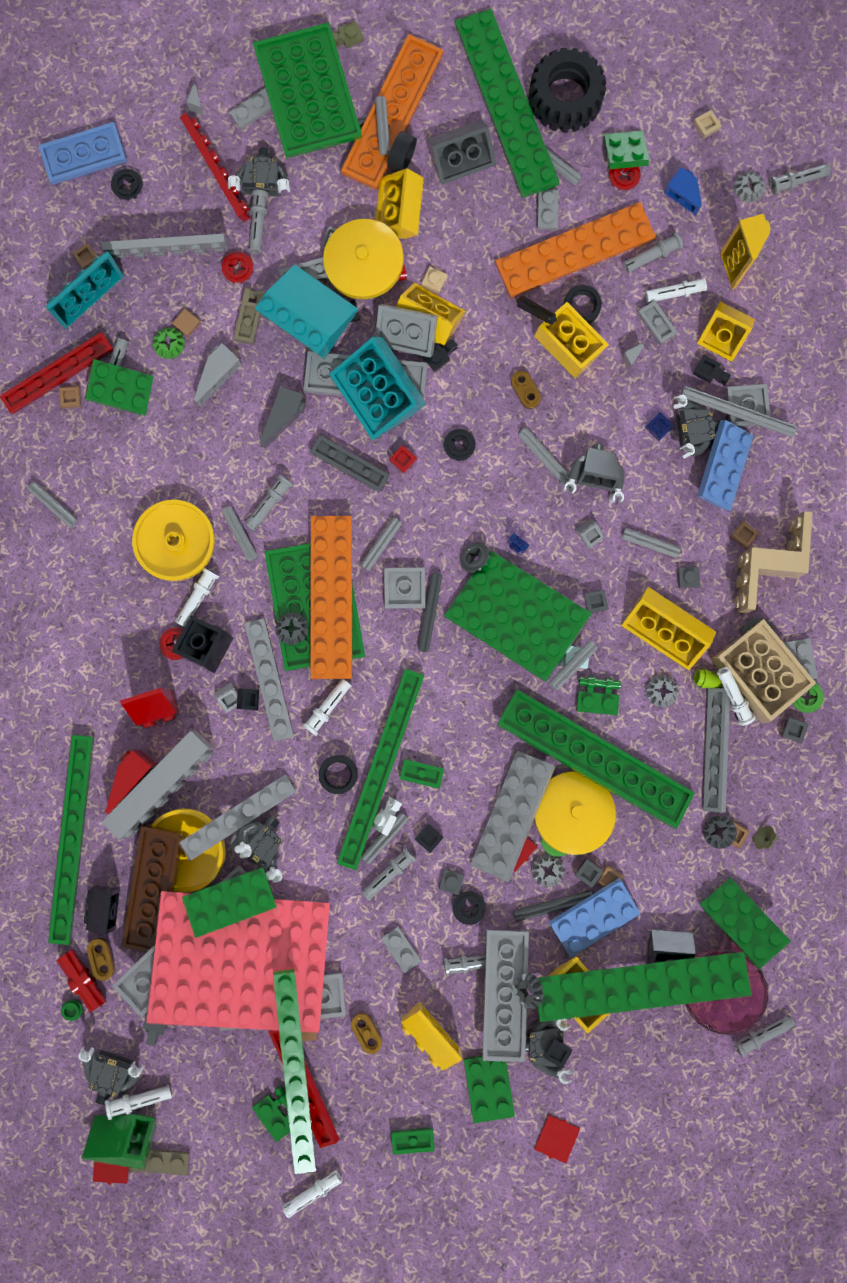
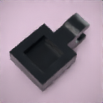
M452 339L443 348L439 344L434 346L432 357H422L435 373L450 362L448 355L458 349V345Z
M705 355L702 356L693 375L709 383L715 379L724 386L731 376L729 373L719 369L721 363Z

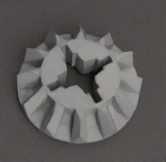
M745 171L743 174H739L735 180L734 192L744 202H756L763 196L766 190V182L763 181L762 175L756 174L755 171ZM748 181L751 185H755L752 190L750 189V187H745L747 186Z
M655 676L647 684V698L657 707L671 706L676 702L679 695L678 684L669 676ZM664 684L665 689L671 691V693L664 694L662 698L661 693L655 691V689L662 688Z
M543 854L535 859L531 872L534 880L539 885L548 888L556 886L562 881L565 870L562 861L558 857ZM541 865L544 867L552 865L551 870L555 876L548 874L544 877L545 871Z

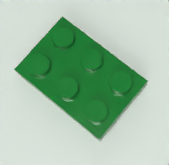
M93 359L84 400L145 416L154 376Z
M482 1056L464 1058L474 1124L515 1117L506 1061H483Z

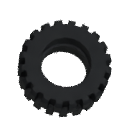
M567 47L561 48L559 52L553 50L549 53V57L544 55L540 59V63L536 64L531 77L528 99L530 100L531 110H534L533 115L537 120L539 118L542 119V125L545 127L550 125L553 131H556L558 128L562 129V133H568V129L576 132L579 131L580 126L585 128L589 125L590 121L595 120L598 112H600L606 92V76L603 75L604 70L602 66H597L598 61L594 57L590 58L589 53L586 51L582 53L577 48L567 50ZM570 79L577 82L583 88L585 95L576 101H562L552 94L549 86L557 80Z

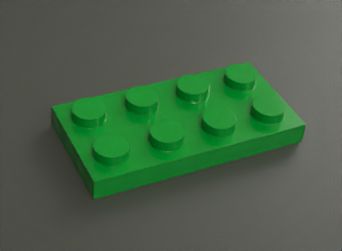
M263 867L182 897L195 938L277 908Z
M731 878L700 903V907L759 970L791 942Z

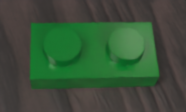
M404 759L400 779L440 789L444 769Z
M433 1127L391 1131L393 1155L435 1151Z

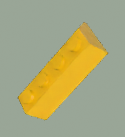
M764 213L740 220L720 251L731 289H735L756 260L770 234V223L765 219Z
M647 587L621 625L688 671L710 647L716 631L650 587Z

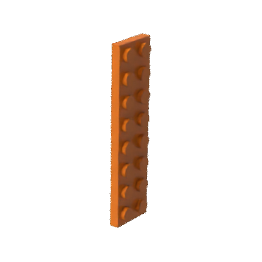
M408 34L378 94L380 97H386L390 150L397 135L401 131L406 132L444 55L443 49ZM375 101L361 129L362 139L355 141L341 169V174L377 190L388 169L387 161L389 155H380Z
M639 202L495 260V264L509 297L512 298L656 239V236L643 206Z
M311 516V679H352V516Z

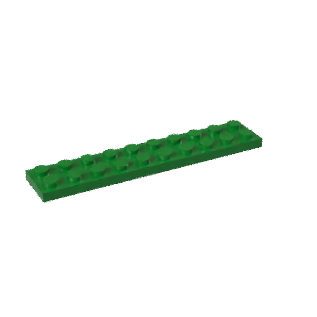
M492 8L455 20L457 32L521 197L524 198L559 186L560 181Z
M518 689L513 694L497 723V726L673 829L678 828L695 792Z
M744 952L537 977L543 988V1000L538 1006L539 1022L752 996Z

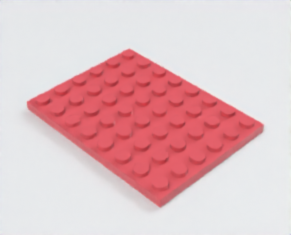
M161 891L147 1023L279 1030L273 971L295 969L301 1032L319 1033L330 903L274 899L277 908L195 938L182 897L192 893Z

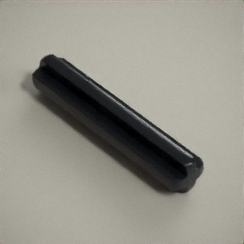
M524 296L516 299L517 307L550 325L557 322L558 318L554 312Z

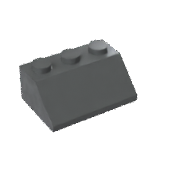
M482 120L426 139L429 154L441 185L496 165L489 128Z

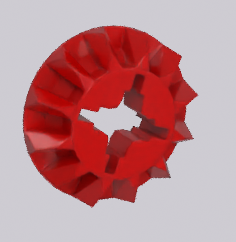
M639 167L610 169L609 172L612 186H616L619 191L622 189L628 191L631 188H635L641 177ZM630 171L628 179H620L621 172L626 173Z
M242 252L230 253L222 262V273L226 280L231 281L233 284H242L243 281L249 280L253 273L252 260ZM240 261V266L244 270H239L238 273L235 274V270L232 267L237 266V264H239Z
M181 628L168 629L160 638V650L168 659H182V657L172 652L174 647L168 646V644L174 642L175 635L177 640L179 639L183 631Z

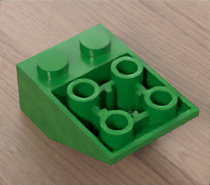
M130 1114L116 1115L111 1120H108L107 1115L95 1116L82 1159L145 1170L157 1127L155 1118Z

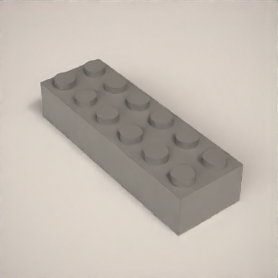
M190 731L101 823L118 840L133 838L141 830L139 826L144 822H149L155 816L154 810L159 807L162 808L170 800L168 796L171 793L178 792L185 785L183 780L194 776L199 770L197 766L200 763H206L214 755L212 751L215 748L198 731Z

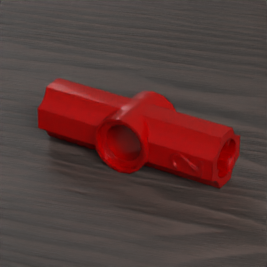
M73 949L56 960L68 978V986L74 994L80 996L90 1013L107 1002L95 984V977L92 978L88 972L90 969L84 967Z

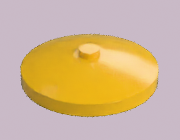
M357 219L343 224L330 236L324 249L323 263L329 281L339 292L355 299H371L386 293L396 284L403 270L404 254L399 238L387 225L372 219Z
M165 500L152 505L139 517L133 530L132 546L137 561L148 573L165 581H183L194 577L207 566L214 552L215 534L210 520L198 507L182 500Z
M565 772L550 779L534 818V823L541 838L551 848L564 854H586L598 849L610 837L616 820L615 803L607 789L577 772Z
M181 808L163 814L151 826L184 833V840L213 820L200 811ZM224 839L191 861L181 848L174 891L194 892L200 890L218 876L225 861L226 849Z

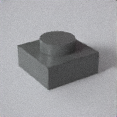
M699 567L678 568L679 589L700 587Z
M605 590L584 594L586 608L589 612L596 613L609 609Z
M787 717L781 737L802 744L809 724Z
M585 859L574 875L592 888L604 871L588 859Z
M444 869L439 889L459 895L465 875Z

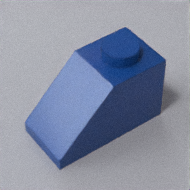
M681 167L667 185L664 194L696 216L702 206L698 179L690 170H685Z

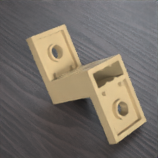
M804 511L790 520L788 531L791 532V540L788 541L787 550L752 547L743 552L742 556L738 557L737 565L741 570L740 576H737L736 587L739 588V596L735 598V608H738L737 613L746 614L756 610L758 575L798 578L808 574L813 512Z

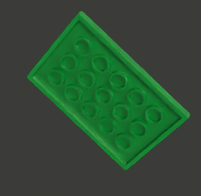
M329 22L253 42L286 159L362 139L361 129Z
M311 543L264 551L276 622L283 614L294 612L303 616L308 624V634L301 643L287 645L280 641L285 671L309 668L311 667ZM352 582L353 660L365 658L366 656ZM291 620L290 626L283 628L290 632L291 637L293 631L300 630V628L294 626L293 620Z
M490 550L489 555L491 558L487 560V565L482 566L481 571L476 570L444 617L546 683L592 613Z

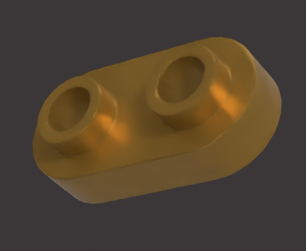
M525 371L515 372L511 378V386L521 404L527 409L536 408L540 403L541 395L532 378ZM523 378L525 382L519 383L518 379ZM533 395L534 400H529L527 396Z
M104 938L92 940L87 947L92 973L96 979L104 981L109 979L115 972L110 945ZM97 945L102 946V952L96 950ZM102 965L108 967L107 972L101 970Z
M363 1012L354 1015L351 1021V1029L363 1051L367 1054L377 1053L382 1047V1038L371 1017ZM364 1020L365 1026L360 1027L358 1021ZM370 1038L375 1039L376 1043L374 1045L368 1044Z

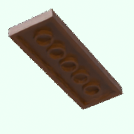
M145 824L141 826L121 947L147 953L156 944L161 891L174 892L181 852L179 842L183 840L184 833Z

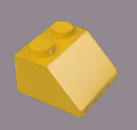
M720 301L697 344L733 361L752 330L755 319Z

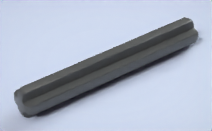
M439 573L431 574L418 650L421 652H428L430 648L442 581V574Z
M588 890L516 909L513 911L515 921L519 922L572 908L591 896L592 892Z

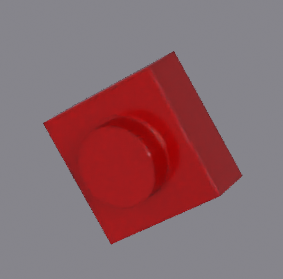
M403 445L389 458V462L403 474L417 461V457Z

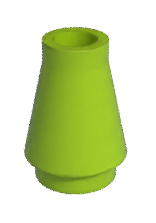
M705 668L696 670L693 682L698 688H724L717 674Z

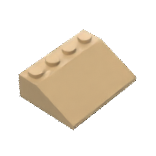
M764 619L711 659L718 670L724 667L730 669L741 695L748 700V707L761 723L771 722L816 684Z

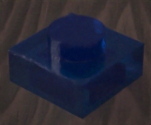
M661 412L645 426L658 441L674 427Z
M515 533L507 541L510 544L509 548L517 554L519 552L524 554L530 546Z

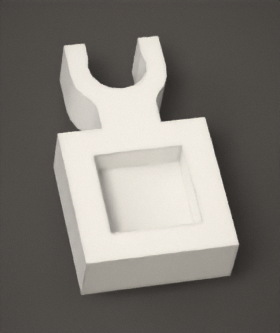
M389 797L385 810L381 808L379 814L374 819L372 827L388 836L397 819L394 815L400 809L402 803Z

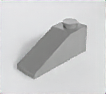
M223 343L219 347L215 346L207 358L194 397V401L199 407L242 365L240 360Z

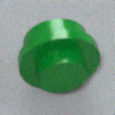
M75 999L66 1001L61 1008L62 1016L68 1021L77 1020L83 1012L82 1004Z

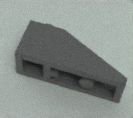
M280 386L260 440L262 447L266 448L298 418L300 413H304L307 402L304 401L303 394Z

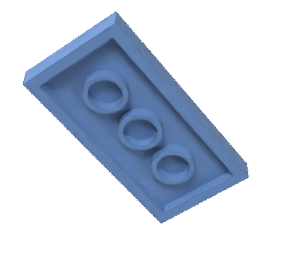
M114 122L38 145L49 181L52 185L127 162Z
M720 420L697 497L722 510L731 511L754 435L727 420Z
M618 878L552 919L549 923L571 958L640 915V912L624 884Z

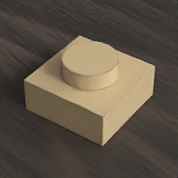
M712 110L697 117L693 122L703 139L719 131L721 128V124Z
M429 267L421 286L440 294L448 274Z

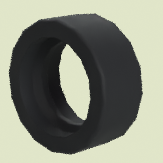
M403 131L397 135L387 161L389 169L398 172L408 167L416 148L417 138Z
M575 286L566 294L563 305L566 302L571 304L572 299L577 295L583 294L590 297L594 304L593 311L588 316H582L590 324L595 321L601 311V296L591 286Z
M342 755L327 758L321 764L318 772L322 787L327 792L333 794H344L350 791L358 778V770L355 763L350 758ZM333 763H343L350 770V779L342 787L331 785L326 778L327 769Z

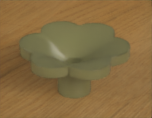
M771 826L766 828L760 827L752 841L758 850L770 849L777 840V834L774 833V829Z

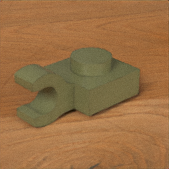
M356 21L339 27L338 33H332L336 47L344 44L347 49L364 41Z

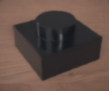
M238 688L237 709L258 711L260 690Z
M427 824L415 840L431 853L444 837L431 825Z
M553 1037L543 1057L563 1069L573 1049Z

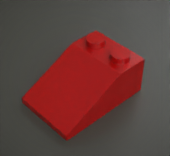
M158 688L120 700L121 706L137 726L143 725L144 728L155 726V721L163 719V722L176 719L175 715L180 714L173 690Z
M128 750L120 758L122 762L118 765L105 811L108 815L158 765L142 750H132L131 752Z

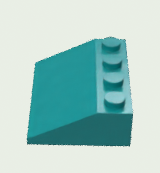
M106 251L101 256L95 257L91 265L81 270L71 283L65 284L62 291L56 296L51 297L44 307L66 330L124 276L112 256Z
M293 265L266 291L255 307V310L264 318L322 359L326 358L359 310L296 265Z
M383 337L370 338L329 374L372 441L413 416L427 404Z

